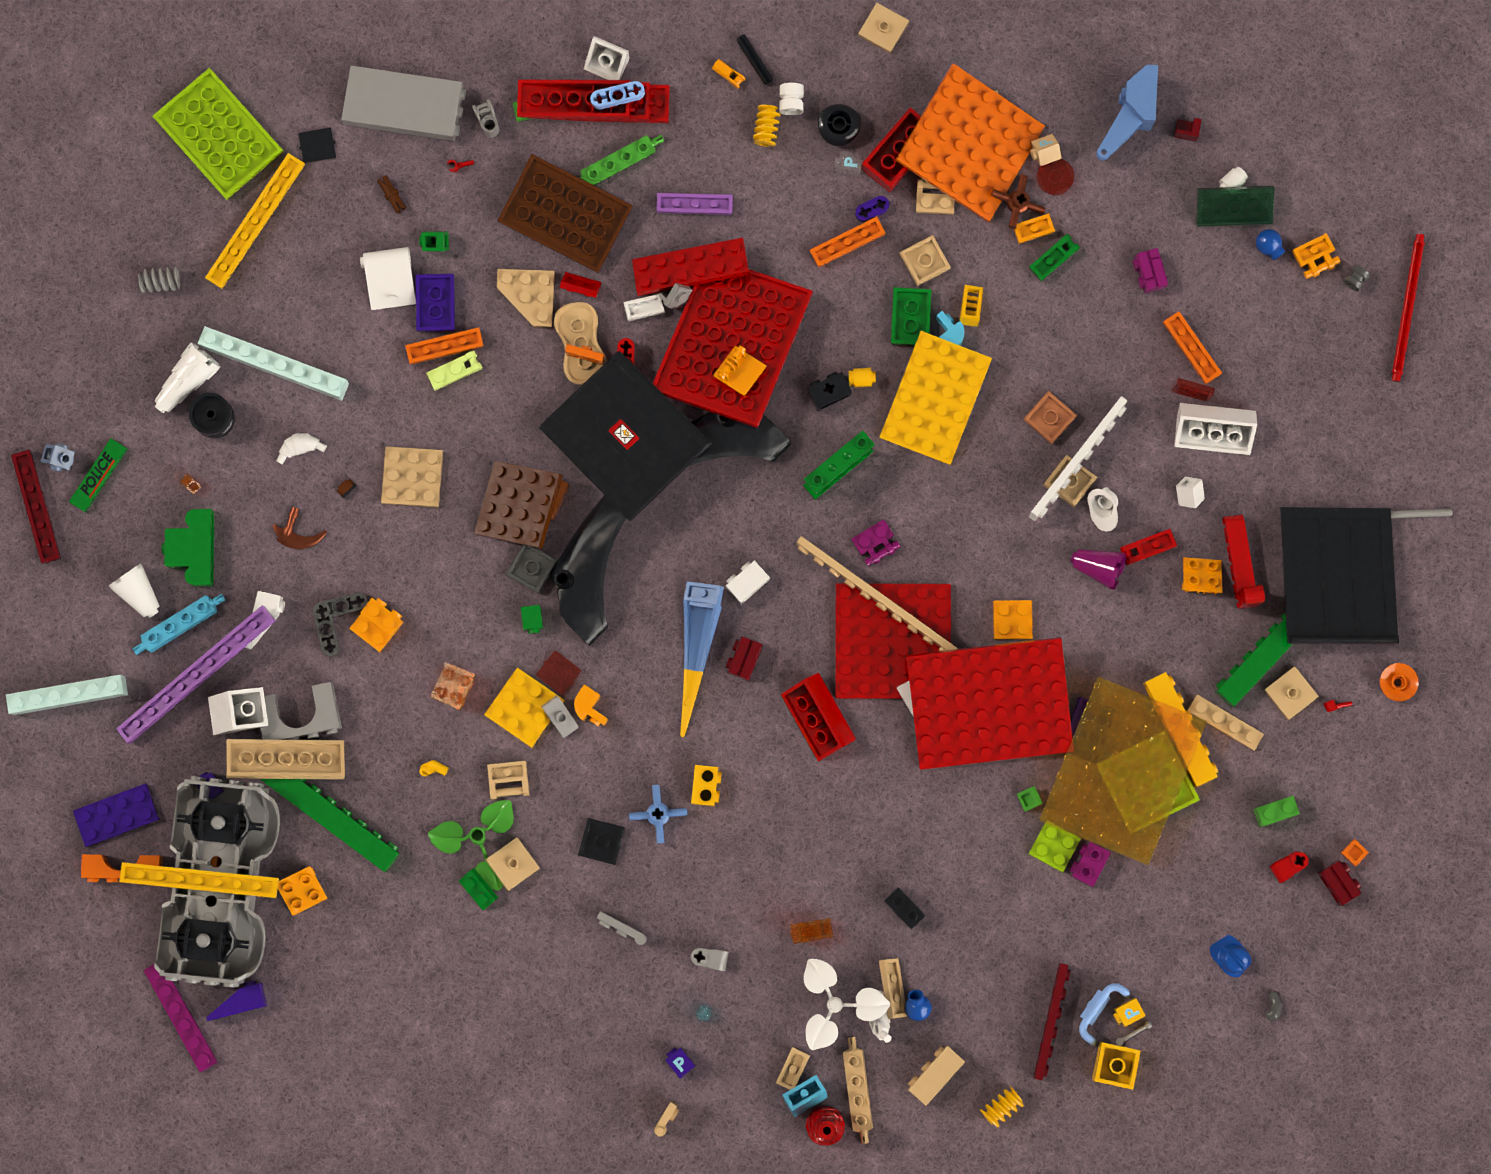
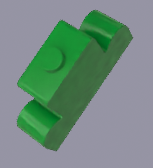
M193 509L188 511L185 516V522L189 528L165 529V543H162L161 547L162 554L164 555V565L170 569H187L184 575L185 580L193 587H214V511L212 509Z

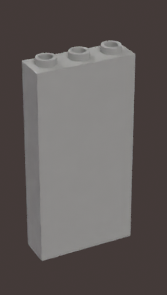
M351 66L341 120L344 125L455 141V136H459L460 133L458 118H462L463 115L461 101L465 100L466 89L463 83L459 81Z

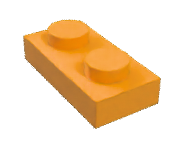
M1049 213L1018 223L1016 229H1013L1018 244L1055 232Z

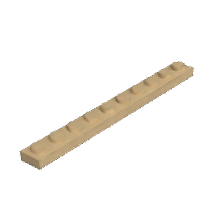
M801 536L798 539L796 545L799 546L797 549L806 556L809 553L814 557L813 561L821 567L823 565L827 566L833 576L837 578L841 576L845 579L844 583L852 589L855 587L861 591L860 595L865 599H873L877 602L876 606L884 612L887 609L892 613L891 617L899 623L901 621L905 622L911 632L915 634L919 632L923 635L925 642L930 645L934 643L939 647V651L958 649Z

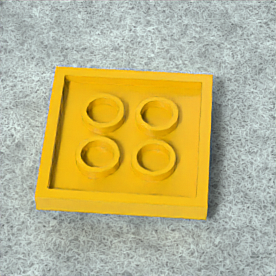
M516 668L484 715L532 748L550 723V719L541 706L557 694L519 668Z

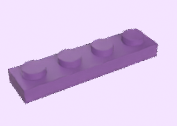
M657 193V213L732 215L733 195Z

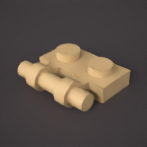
M673 1100L669 1103L654 1129L657 1136L665 1135L667 1131L666 1124L669 1120L673 1122L679 1112L677 1109L678 1104Z

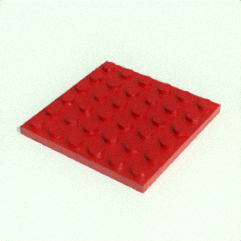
M836 583L835 699H903L897 687L909 681L906 655L939 652V647L934 643L930 645L923 640L924 636L919 632L917 634L911 632L905 622L901 621L899 623L891 617L892 613L887 609L885 612L876 606L877 602L873 599H865L860 595L861 591L856 587L852 589L845 583ZM869 584L951 643V584Z

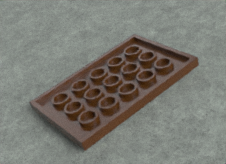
M531 154L497 222L599 274L633 205Z

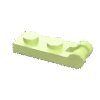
M468 352L462 357L427 372L434 390L436 391L481 370L483 367L476 359V352ZM469 361L471 366L466 369L464 363Z

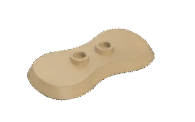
M575 302L558 309L554 317V326L563 341L565 349L567 344L580 348L583 345L592 348L594 352L604 354L597 341L598 315L590 304ZM565 353L563 368L566 377L571 382L583 385L603 365L568 356ZM604 354L605 359H604L603 365L607 362V358H606L605 354Z

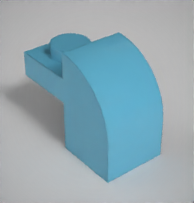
M941 311L936 315V320L946 332L939 338L961 346L964 338L962 322L959 321L954 325L953 318L948 313L945 314Z

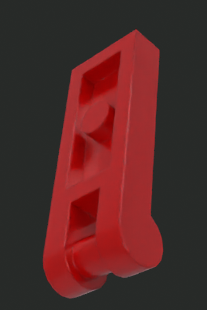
M1167 529L1120 548V551L1126 554L1125 563L1126 566L1173 549L1177 547L1171 529ZM1136 548L1138 555L1133 557L1131 550Z

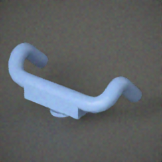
M1112 983L1107 985L1103 991L1098 989L1080 1015L1083 1019L1079 1026L1080 1035L1091 1046H1096L1097 1040L1087 1032L1088 1025H1093L1111 999L1109 997L1111 992L1117 991L1124 998L1130 997L1129 990L1123 985Z

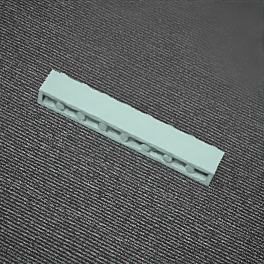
M206 326L198 341V345L203 349L341 401L349 385L348 381L344 378Z

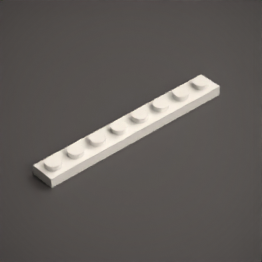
M1122 396L1119 398L1031 511L1029 518L1034 521L1038 517L1043 518L1048 511L1046 508L1050 502L1053 504L1059 497L1058 491L1061 488L1065 489L1070 483L1069 477L1072 473L1076 475L1082 467L1080 463L1083 459H1089L1094 452L1091 450L1094 445L1099 446L1105 438L1103 436L1106 430L1110 432L1116 424L1114 422L1117 416L1121 417L1127 409L1125 407L1127 403L1125 398Z

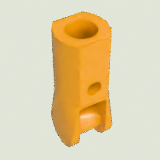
M718 59L712 67L715 72L737 89L740 88V83L746 80L742 74L732 69L721 59ZM732 74L737 76L734 80L730 78Z

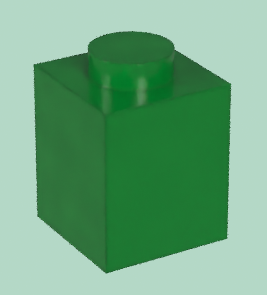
M541 606L521 607L523 630L525 632L528 631V634L540 633L539 630L544 629Z

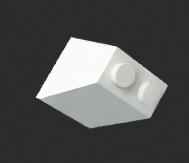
M263 687L226 691L208 697L213 735L229 734L268 726Z

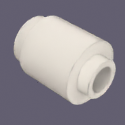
M1240 167L1233 168L1219 181V187L1225 194L1229 193L1232 195L1246 182L1248 176Z

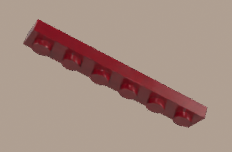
M25 450L12 454V461L41 564L59 560L61 556L31 450Z
M1059 963L1033 1076L1034 1079L1043 1081V1077H1047L1049 1066L1046 1063L1048 1057L1051 1058L1053 1046L1050 1045L1052 1038H1056L1058 1027H1055L1056 1019H1060L1062 1008L1059 1005L1060 1001L1065 998L1066 989L1064 988V983L1069 980L1071 972L1067 964Z

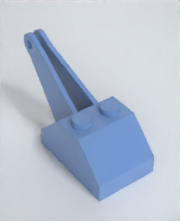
M1146 65L1128 80L1125 87L1121 89L1118 104L1122 105V108L1096 152L1099 160H1107L1138 129L1151 131L1156 121L1158 65Z

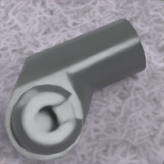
M1273 991L1267 994L1272 1004L1270 1010L1266 1011V1018L1270 1021L1273 1019L1277 1020L1283 1008L1277 991Z

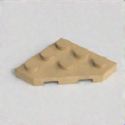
M498 269L497 289L533 327L552 328L555 272Z

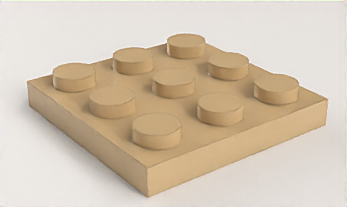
M386 447L381 503L439 507L443 450Z

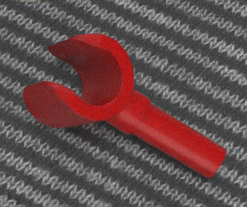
M449 160L447 162L448 165L455 164V167L449 169V171L455 173L459 168L474 165V160L458 163L455 160Z
M1334 699L1324 703L1327 712L1352 706V701L1336 704Z

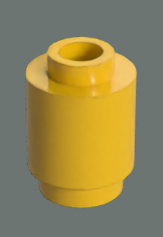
M871 367L854 368L853 371H848L849 386H854V388L871 387L872 383L876 382L875 371H871Z

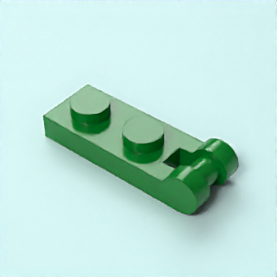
M1066 234L1029 266V269L1041 282L1081 248L1071 240L1072 237L1069 234ZM1063 245L1069 248L1067 252L1062 248Z

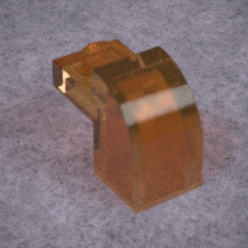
M831 918L790 924L793 944L834 937Z

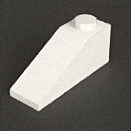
M258 591L253 612L263 605L276 620L279 617V613H282L284 610L285 601L279 595ZM269 627L245 648L252 649Z

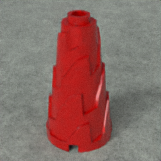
M830 1106L815 1108L806 1120V1132L810 1139L818 1145L829 1146L837 1143L845 1130L843 1116L837 1109ZM825 1127H830L829 1131H823Z

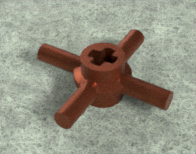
M1024 174L1020 175L1016 191L1007 194L993 189L991 192L992 197L1007 202V207L1012 212L1009 228L1016 229L1019 213L1029 209L1044 214L1046 209L1043 206L1029 202V195L1025 192L1028 176Z

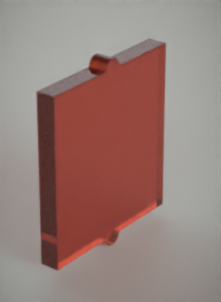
M555 650L548 660L543 662L544 665L536 676L563 695L569 686L574 684L573 681L582 670Z

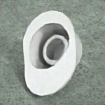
M1108 487L1094 489L1087 497L1091 519L1101 531H1112L1118 523V498Z

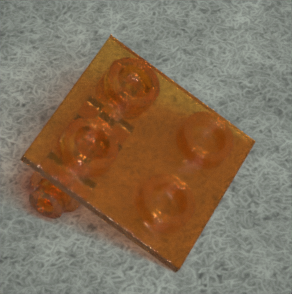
M445 662L430 698L461 710L462 707L464 708L466 697H469L467 694L471 692L470 688L474 681H476V674Z

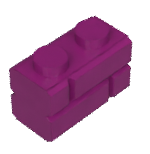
M1158 248L1137 253L1134 257L1135 260H1132L1134 270L1138 271L1140 276L1138 278L1140 289H1143L1144 293L1166 288L1168 280Z

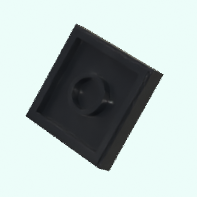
M588 818L578 856L616 865L625 827Z

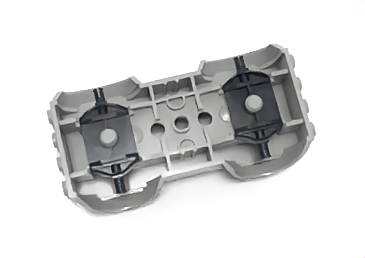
M191 776L190 780L184 779V782L177 786L170 849L177 854L175 868L259 876L260 861L267 857L274 849L280 827L278 805L269 795V789L264 788V784L249 782L248 786H245V782L229 780V784H226V780L210 778V782H206L207 778ZM210 786L223 788V793L214 799L209 798ZM214 856H219L222 860V864L217 868L211 865V859ZM172 888L171 900L162 904L158 947L154 968L160 973L159 976H165V980L169 981L185 978L184 982L200 983L203 980L205 985H220L221 982L224 983V987H239V984L245 983L246 978L258 969L265 948L264 923L254 913L256 896ZM209 895H213L217 899V903L213 907L206 904V898Z

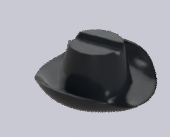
M834 104L826 107L818 118V129L822 138L834 146H844L851 143L857 137L861 128L859 114L853 108L844 104Z

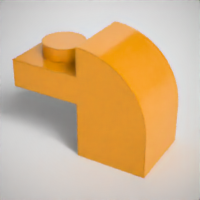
M585 684L575 698V711L583 722L590 716L589 721L593 724L605 726L608 718L593 709L601 695Z

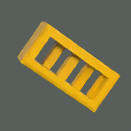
M964 285L959 319L963 325L978 326L983 287ZM968 292H970V293H977V294H978V297H976V296H970V295H967V294H968ZM967 300L977 301V304L969 303ZM966 308L976 309V311L966 310Z

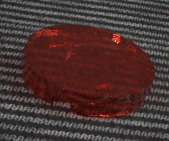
M1059 159L1040 166L1036 179L1038 186L1043 192L1057 196L1064 194L1071 188L1075 175L1071 165L1064 159Z

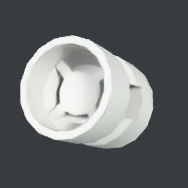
M784 83L780 85V98L782 100L779 103V113L784 115H799L803 113L804 103L801 99L804 97V86L802 84Z

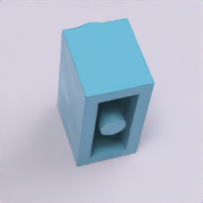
M817 1075L783 1094L784 1101L794 1118L828 1098L827 1092Z

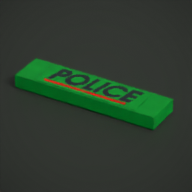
M110 438L69 500V503L86 513L128 449Z

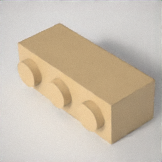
M947 1045L944 1048L940 1046L934 1053L936 1056L932 1062L928 1060L921 1068L923 1072L918 1077L915 1075L908 1082L910 1086L908 1090L925 1106L965 1063Z

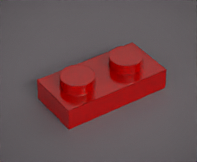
M565 272L560 288L596 298L602 282Z

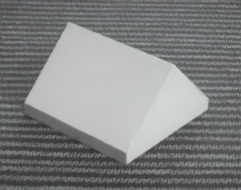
M594 36L584 70L607 80H620L630 59L629 51Z

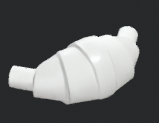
M295 433L284 440L276 462L283 465L287 457L291 458L292 456L314 451L315 449L324 452L327 445L319 442L320 439L311 436L309 433Z
M886 1011L878 1019L869 1021V1025L873 1034L879 1040H884L888 1043L891 1041V1036L888 1034L890 1019H888Z

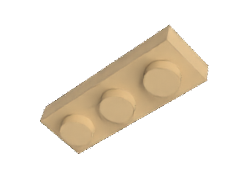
M899 959L880 960L879 965L884 997L890 1002V1007L887 1010L888 1019L907 1017Z

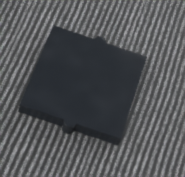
M331 127L298 133L301 145L299 149L302 151L304 163L336 158L334 147L336 142L333 140Z

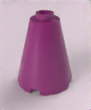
M1078 549L1077 552H1073L1070 562L1073 563V568L1109 589L1115 590L1119 583L1116 579L1122 575L1126 554L1122 552Z

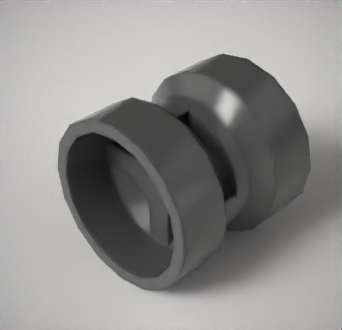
M1355 265L1351 270L1352 274L1347 275L1343 281L1352 290L1358 292L1362 288V283L1369 279L1370 274L1363 267Z

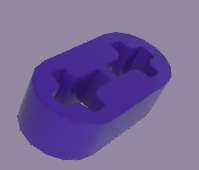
M878 196L859 205L855 213L856 219L865 223L886 213L889 209V201L884 196ZM878 201L881 203L885 202L884 209L880 207L874 209V207L877 206ZM861 209H863L864 211L871 209V211L867 213L866 218L863 215L859 216V214L861 213Z

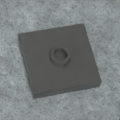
M522 545L505 575L539 594L558 560L535 547Z

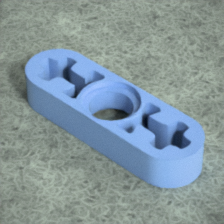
M633 81L594 91L590 99L596 109H604L640 100L645 95V89L642 83ZM634 87L641 89L638 91L639 94L635 95V93L632 92L634 91ZM625 89H627L628 92H631V93H628V94H629V97H627V94H626V92H625ZM615 91L623 93V97L620 100L613 98ZM607 93H609L611 102H608ZM597 96H601V98H606L602 100L601 104H598V102L595 101L597 100Z

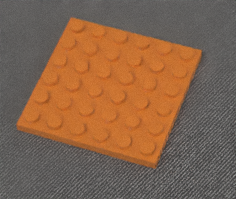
M952 64L895 161L989 222L1002 201L991 196L992 190L995 189L1007 193L1032 149L1031 141L1039 138L1045 125L957 65Z

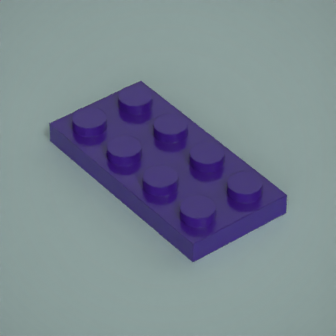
M146 783L73 810L85 847L160 820Z

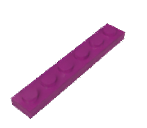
M155 964L143 971L199 1072H202L218 1063L174 982L165 980V976H159L160 973L154 968Z

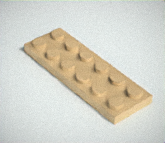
M227 739L226 778L344 779V741Z

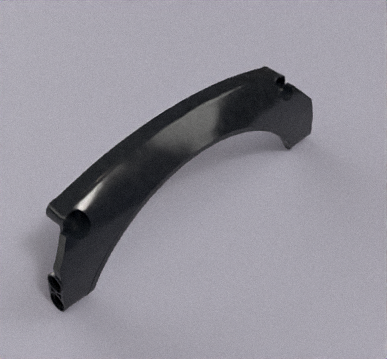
M708 412L691 423L712 444L689 466L710 459L731 456L759 457L775 462L792 443L764 414L759 427L756 428L727 417L721 421L720 415ZM605 495L581 523L551 572V580L559 587L557 594L560 616L588 646L608 628L603 596L605 572L614 541L627 519ZM564 573V574H565L564 580L561 581V582H558V581H557V576H558V574Z

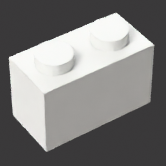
M755 560L752 563L748 561L742 566L740 574L737 576L733 574L726 581L728 583L726 589L741 605L770 580V577Z

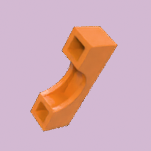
M82 854L81 878H87V882H99V878H106V882H118L121 871L109 864L106 855ZM140 855L135 864L163 866V856Z

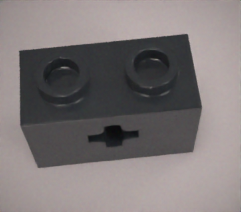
M833 372L827 376L826 380L821 382L816 380L809 384L810 387L807 390L817 411L852 395L843 372L839 374ZM827 386L830 389L833 388L831 394L824 392Z
M899 887L884 900L910 929L925 917L922 911Z

